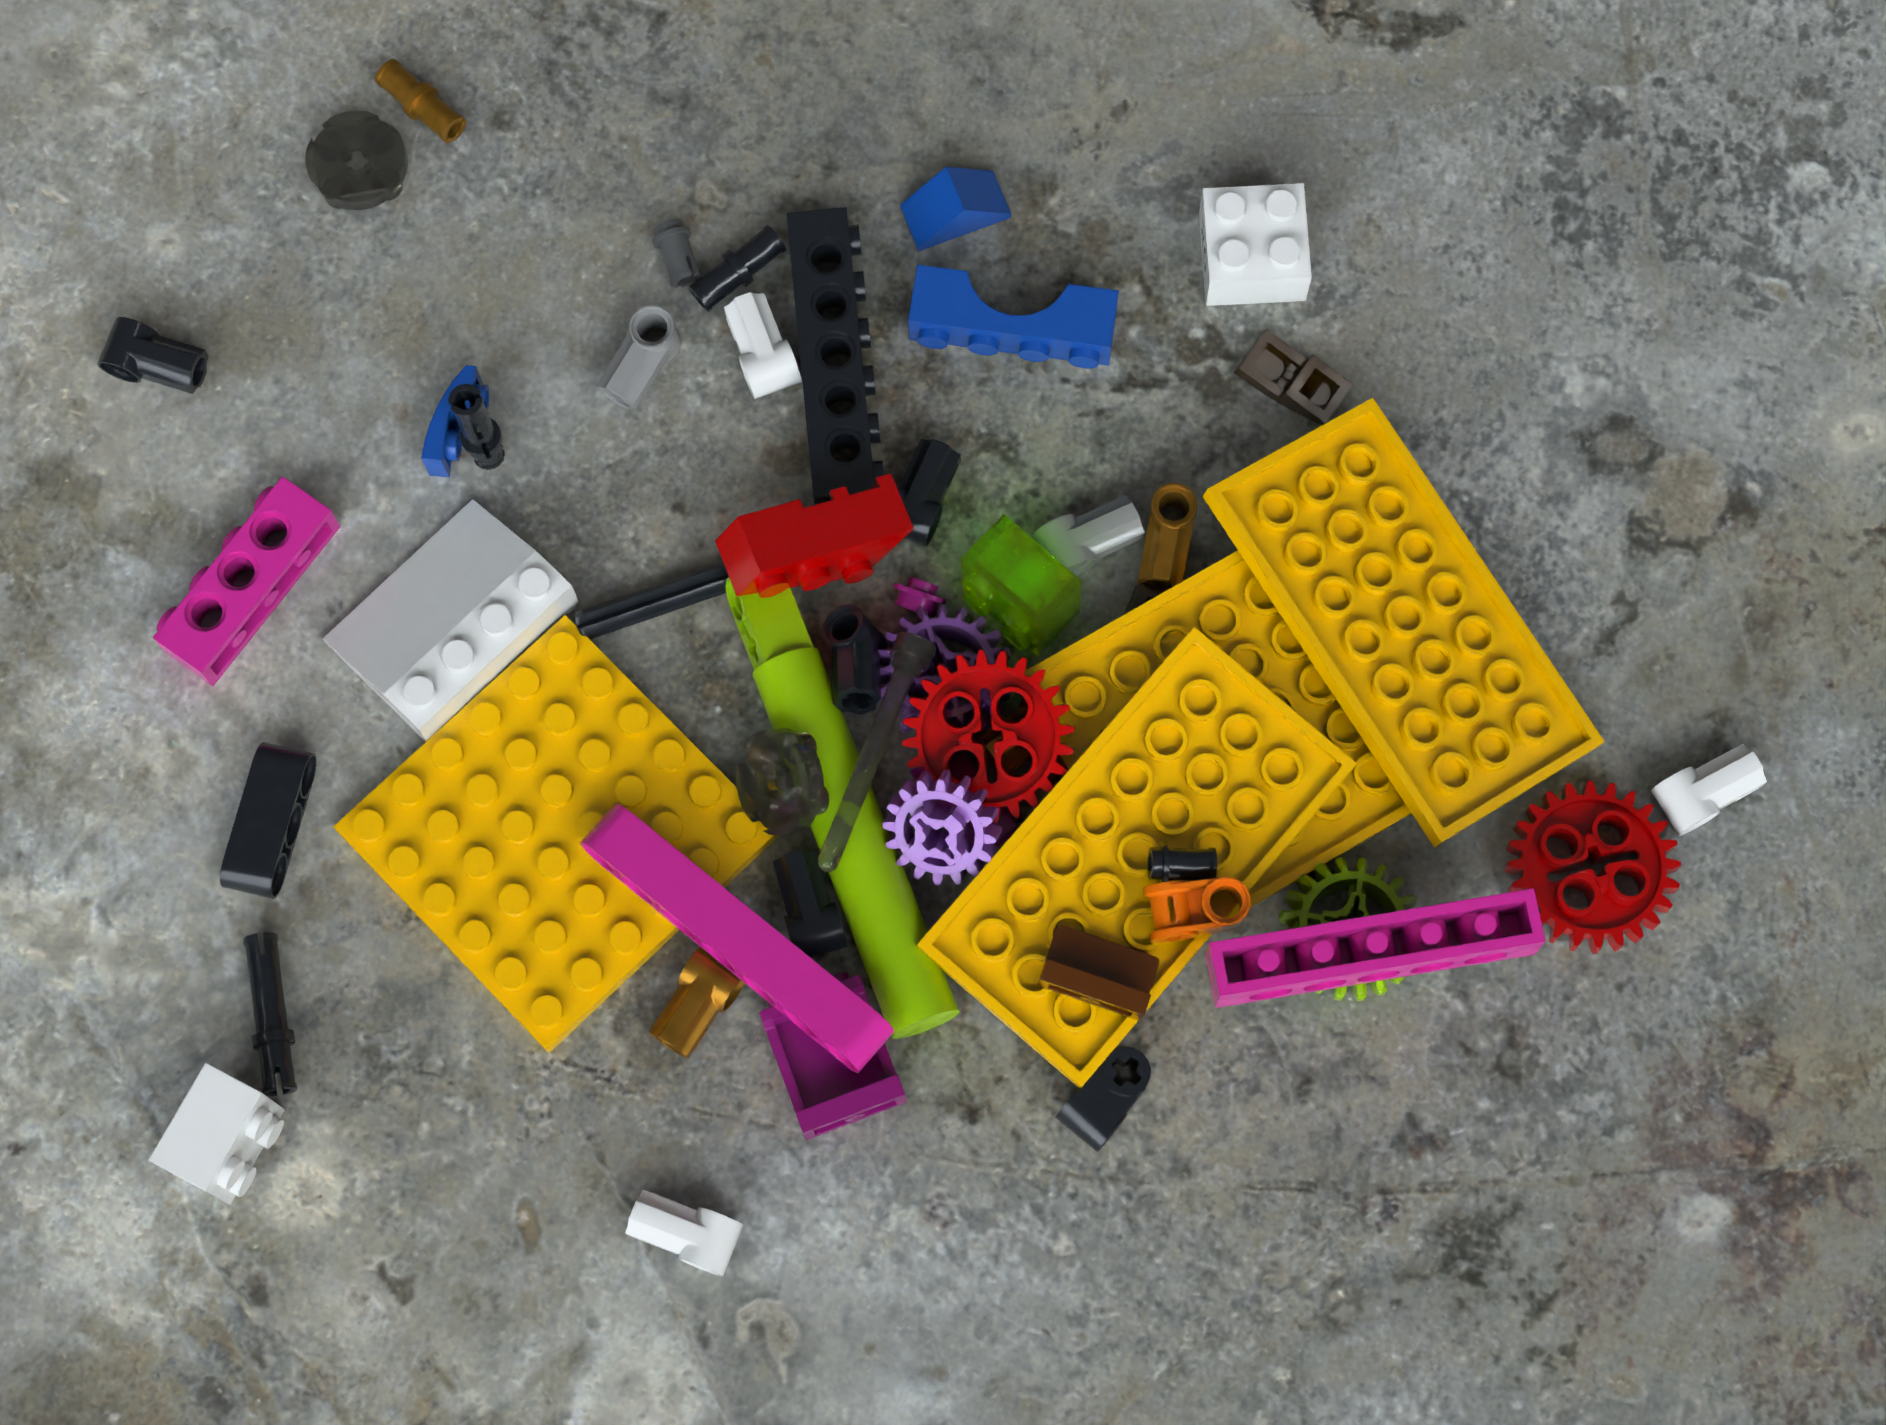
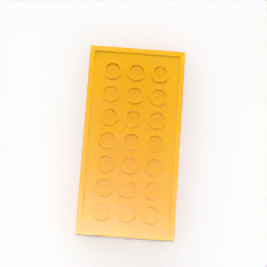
M1374 398L1365 401L1209 487L1202 497L1434 848L1587 755L1605 742Z
M1193 627L916 946L941 970L1073 1084L1081 1088L1138 1020L1037 986L1057 926L1065 925L1157 957L1159 959V966L1149 993L1151 997L1146 1009L1147 1011L1212 935H1199L1191 939L1174 942H1150L1149 933L1154 931L1150 899L1144 897L1143 888L1158 883V880H1150L1148 878L1147 857L1149 848L1159 847L1160 842H1167L1169 848H1215L1217 852L1216 878L1233 877L1241 881L1249 891L1348 776L1357 763L1197 628ZM1218 892L1210 898L1211 909L1216 915L1226 918L1238 905V900L1235 896L1228 892ZM1168 901L1170 920L1174 923L1171 902Z

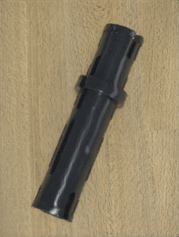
M461 384L450 392L448 402L452 406L451 410L461 428L460 439L462 446L467 453L474 457V462L478 467L485 470L495 469L501 465L505 457V451L502 449L503 445L501 444V429L496 421L490 418L483 398L480 396L481 392L474 385ZM466 400L470 401L472 406L470 409H467L465 405ZM475 423L478 424L481 432H477L474 425ZM487 445L489 454H485L482 447Z
M263 932L264 955L260 954L257 933L248 935L243 939L256 1025V1034L252 1035V1045L254 1050L259 1051L263 1085L262 1093L266 1096H278L275 1077L277 1073L281 1076L283 1095L293 1093L298 1089L295 1083L290 1048L291 1045L295 1044L294 1031L288 1029L278 935L273 932Z

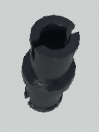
M766 225L762 231L735 252L730 249L721 256L723 261L697 282L692 283L688 288L698 303L709 312L712 310V307L741 284L744 287L750 285L754 281L752 276L778 255L783 254L787 249L775 231Z

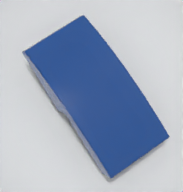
M466 365L445 391L432 417L421 456L429 476L450 478L452 461H459L461 456V428L451 410L452 406L448 402L450 392L461 384L474 385L481 392L480 396L483 398L488 411L489 386L483 384L476 366ZM466 400L465 405L467 409H470L472 407L470 401Z

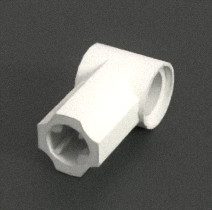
M749 292L735 297L730 304L724 307V311L732 336L741 354L739 356L740 365L753 399L801 383V375L787 339L782 340L765 294Z
M1741 744L1695 770L1691 766L1673 774L1656 785L1651 792L1678 836H1682L1716 817L1720 813V809L1764 786L1767 780L1764 776L1763 766L1754 751H1750L1744 744Z
M642 1190L631 1211L625 1233L628 1236L679 1255V1260L691 1266L723 1277L743 1224L702 1207H698L695 1210L656 1193Z

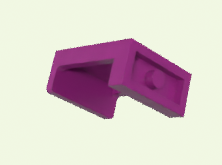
M847 972L833 975L870 1005L860 975L850 978ZM767 1002V1009L759 1012L806 1141L907 1103L905 1092L898 1074H896L885 1043L862 1070L856 1073L835 1058L770 1003Z

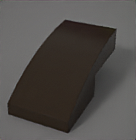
M1265 329L1259 335L1234 371V374L1263 394L1320 425H1324L1329 421L1353 386V383L1314 354L1305 358L1268 329Z

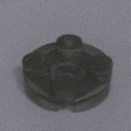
M356 110L337 114L322 124L324 130L317 135L314 141L311 138L305 155L306 169L315 189L324 197L329 206L336 209L365 210L376 207L385 201L393 200L400 195L403 189V180L408 170L407 150L399 132L392 125L390 126L388 123L379 120L378 115L368 111ZM356 151H361L364 158H370L368 163L361 169L353 170L352 167L344 166V162L351 161L352 153Z
M776 728L759 731L747 740L743 749H751L747 754L746 763L738 764L736 773L738 796L747 817L751 822L760 821L764 827L768 828L763 832L773 836L798 833L808 828L816 815L825 813L829 806V793L824 786L822 767L817 755V745L814 737L808 732H796L790 728ZM782 777L783 783L781 789L777 785V779Z

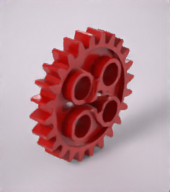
M982 649L978 650L976 665L970 666L966 657L960 654L956 656L958 671L953 673L947 666L940 664L937 666L942 680L939 684L926 678L921 681L929 696L927 699L921 697L910 698L909 702L920 710L919 717L912 716L903 719V724L916 729V736L903 740L902 746L917 748L918 755L906 763L907 767L923 766L924 770H928L932 775L934 781H938L944 769L950 770L952 782L959 784L962 778L956 776L951 770L950 760L953 753L959 750H968L974 753L979 762V770L971 778L968 789L973 793L984 788L987 790L988 794L982 804L984 807L994 806L998 808L999 812L993 821L994 823L999 821L1001 807L1005 806L1008 807L1010 813L1015 818L1020 817L1021 807L1019 801L1023 799L1036 808L1040 804L1036 790L1041 788L1046 792H1050L1055 787L1048 777L1049 774L1065 775L1068 769L1058 762L1057 758L1058 755L1074 753L1073 747L1061 742V736L1074 732L1075 726L1060 723L1059 717L1070 710L1071 707L1070 704L1054 705L1051 700L1061 689L1059 684L1045 690L1040 685L1046 673L1044 668L1030 677L1025 673L1028 658L1022 657L1013 668L1008 666L1007 651L1002 650L995 664H989L987 654ZM983 688H987L990 691L992 728L997 731L1002 730L1003 739L997 740L994 743V756L997 768V781L995 783H990L987 779L986 745L984 741H976L974 736L984 726L980 691ZM1017 692L1025 698L1028 705L1025 718L1017 722H1011L1001 716L998 704L1001 696L1005 693ZM953 697H964L972 703L974 718L970 724L956 726L947 718L946 705ZM1018 745L1030 752L1032 767L1028 772L1018 775L1009 772L1005 768L1003 754L1008 747Z
M1592 780L1586 782L1581 795L1577 794L1571 783H1566L1562 789L1561 801L1550 790L1547 791L1542 797L1545 810L1532 803L1525 811L1532 823L1518 820L1514 826L1513 831L1523 840H1510L1506 846V851L1519 857V859L1507 862L1504 872L1519 875V879L1514 881L1507 890L1509 893L1534 888L1542 926L1547 923L1552 927L1549 935L1550 943L1553 944L1564 933L1569 935L1570 951H1575L1583 939L1588 940L1592 954H1597L1601 950L1604 939H1607L1614 951H1619L1624 945L1623 933L1636 944L1644 937L1640 924L1654 930L1661 923L1654 911L1667 913L1673 906L1671 901L1662 893H1675L1680 886V883L1667 877V874L1674 873L1681 867V861L1666 858V854L1672 851L1678 844L1677 840H1661L1659 835L1668 825V822L1663 820L1651 824L1647 818L1651 814L1654 805L1650 803L1639 810L1634 808L1636 792L1633 790L1623 800L1615 798V783L1610 782L1602 795L1597 794ZM1600 825H1610L1616 828L1621 835V844L1612 846L1604 843L1598 835L1597 827ZM1550 838L1564 840L1571 849V857L1568 859L1554 857L1548 851L1546 841ZM1629 852L1637 854L1636 860L1608 863L1597 877L1593 869H1585L1554 882L1549 881L1547 878L1549 873H1564L1579 869L1588 857L1592 865H1597L1613 860L1621 854ZM1619 874L1630 876L1638 886V894L1627 896L1620 893L1614 885V876ZM1566 888L1579 889L1587 899V908L1576 910L1568 906L1563 899V890Z

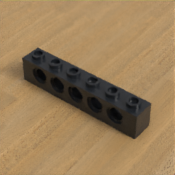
M847 207L786 213L814 505L831 501L830 490L846 486L849 495L869 490L875 484V478L884 475L883 460L872 461L871 444L881 443L878 412L867 413L866 396H874L876 391L873 365L863 366L861 349L871 348L868 318L858 319L856 302L866 301L864 272H853L852 256L862 255L859 224H848ZM826 260L835 261L839 264L838 268L831 272H821L815 267L820 262ZM828 307H838L844 310V313L836 319H826L820 315ZM835 353H841L849 357V360L844 365L838 367L829 366L824 362L828 356ZM840 400L849 401L854 405L853 409L846 414H835L829 410V407L834 402ZM842 448H852L859 453L856 459L847 463L839 462L833 458V455Z

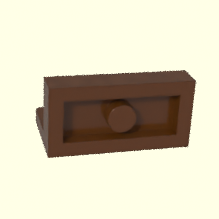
M1058 925L1037 986L1140 1021L1145 1015L1151 997L1149 993L1159 966V959L1071 927Z

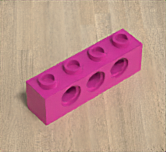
M282 476L274 487H267L259 495L254 504V512L243 526H237L229 532L223 541L222 552L210 567L205 566L196 573L189 586L190 592L177 607H171L163 614L157 624V633L152 638L166 654L208 684L214 686L341 527L332 511ZM273 532H287L284 541L279 545L273 547L265 546L266 539ZM246 570L255 571L254 577L249 584L243 587L233 586L234 579L239 573ZM214 610L222 611L221 619L216 625L208 628L201 627V621L207 613Z

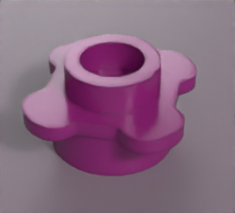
M910 576L906 586L894 583L893 588L899 589L895 605L919 612V609L922 607L928 612V616L931 617L935 616L938 604H946L947 600L936 596L939 586Z

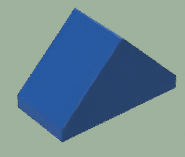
M945 167L900 204V209L918 252L1011 218L1010 209L993 171Z

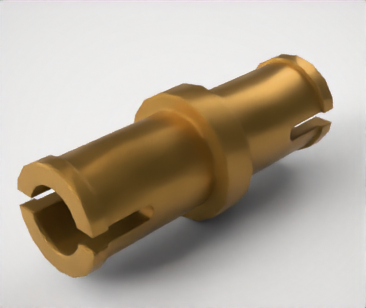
M396 59L388 60L379 68L375 76V83L384 88L403 105V112L409 118L422 121L439 135L440 139L445 143L455 141L462 134L466 127V119L462 115L457 114L438 97V90L432 84L419 81L402 67Z

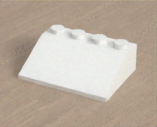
M472 499L323 638V641L426 742L564 615L568 616L579 605V601L573 586L529 544Z

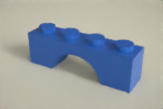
M917 265L908 319L909 340L917 341L920 345L931 349H943L947 345L967 347L969 351L985 356L1006 352L1018 354L1020 358L1031 362H1044L1048 358L1068 360L1071 365L1086 369L1096 368L1098 365L1109 366L1119 290L1068 284L1061 296L1046 309L1029 315H1010L991 308L978 297L970 282L968 271Z

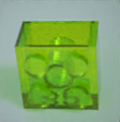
M1005 514L961 558L962 591L965 593L962 597L964 601L978 615L985 618L990 614L1003 626L1001 632L1004 637L1021 651L1028 647L1039 657L1080 613L1082 581Z

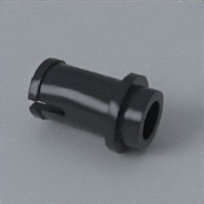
M1160 842L1159 847H1150L1148 850V878L1150 880H1158V883L1168 882V880L1216 878V849L1169 848L1167 842Z

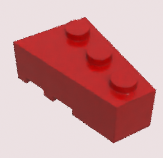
M892 474L876 477L875 484L869 490L849 495L846 486L830 490L831 501L803 508L801 500L798 499L738 516L715 540L736 596L758 593L759 597L768 598L785 591L787 588L801 586L804 591L818 589L830 581L844 579L846 584H853L870 577L874 573L873 567L914 529Z

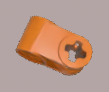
M1233 877L1197 881H1168L1148 885L1143 888L1144 897L1149 898L1151 904L1154 931L1149 933L1152 943L1174 942L1191 939L1199 935L1232 931L1243 923L1251 906V897L1247 887ZM1228 892L1238 900L1239 912L1230 918L1220 917L1211 909L1210 898L1215 893ZM1168 901L1171 902L1174 923L1170 920Z

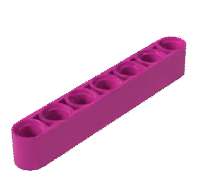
M615 803L580 842L584 850L602 867L852 1071L859 1073L894 1033L893 1027L876 1010L624 806Z

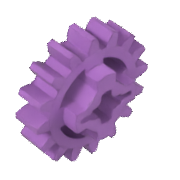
M944 769L938 781H934L928 770L923 771L916 783L907 779L898 791L899 794H894L887 806L890 813L883 822V828L893 831V833L887 840L886 846L889 849H901L902 854L896 862L899 866L906 865L909 862L916 865L914 878L920 879L925 871L933 873L934 884L941 885L946 874H950L952 880L958 885L962 884L967 871L976 877L983 869L985 861L990 862L997 849L994 843L998 840L1002 827L991 823L995 820L999 810L994 806L984 807L982 802L988 794L987 790L984 788L975 793L971 792L968 789L971 778L967 775L957 784L952 782L950 770ZM970 820L973 824L974 832L969 827ZM911 825L915 828V834L912 832Z

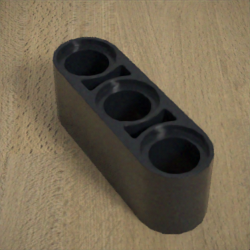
M262 742L258 746L220 871L221 887L272 899L278 896L284 883L316 772V755L314 753Z

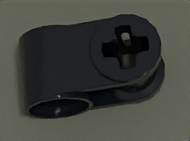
M1122 1047L1114 1050L1088 1081L1073 1093L1055 1118L1098 1152L1128 1115L1127 1112L1145 1091L1151 1075L1148 1059L1135 1048ZM1130 1062L1135 1064L1137 1070L1134 1076L1139 1082L1134 1085L1132 1082L1127 1081L1122 1086L1117 1085L1114 1082L1117 1071L1113 1066L1116 1063L1121 1067L1127 1066Z

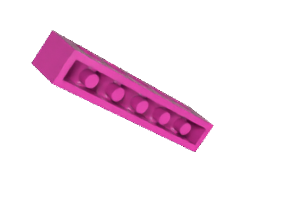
M1533 888L1209 942L1205 958L1215 1008L1535 955L1546 941Z

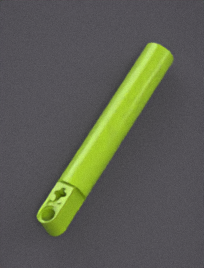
M727 578L725 584L727 600L754 669L752 673L754 682L884 1019L894 1029L891 1037L892 1039L906 1038L940 1026L956 1017L960 1010L945 972L916 946L928 932L927 926L904 867L896 863L899 859L897 850L889 849L886 846V842L891 834L883 828L884 816L844 714L833 704V686L819 650L813 647L792 590L787 588L785 591L768 598H761L758 593L736 596L731 580Z

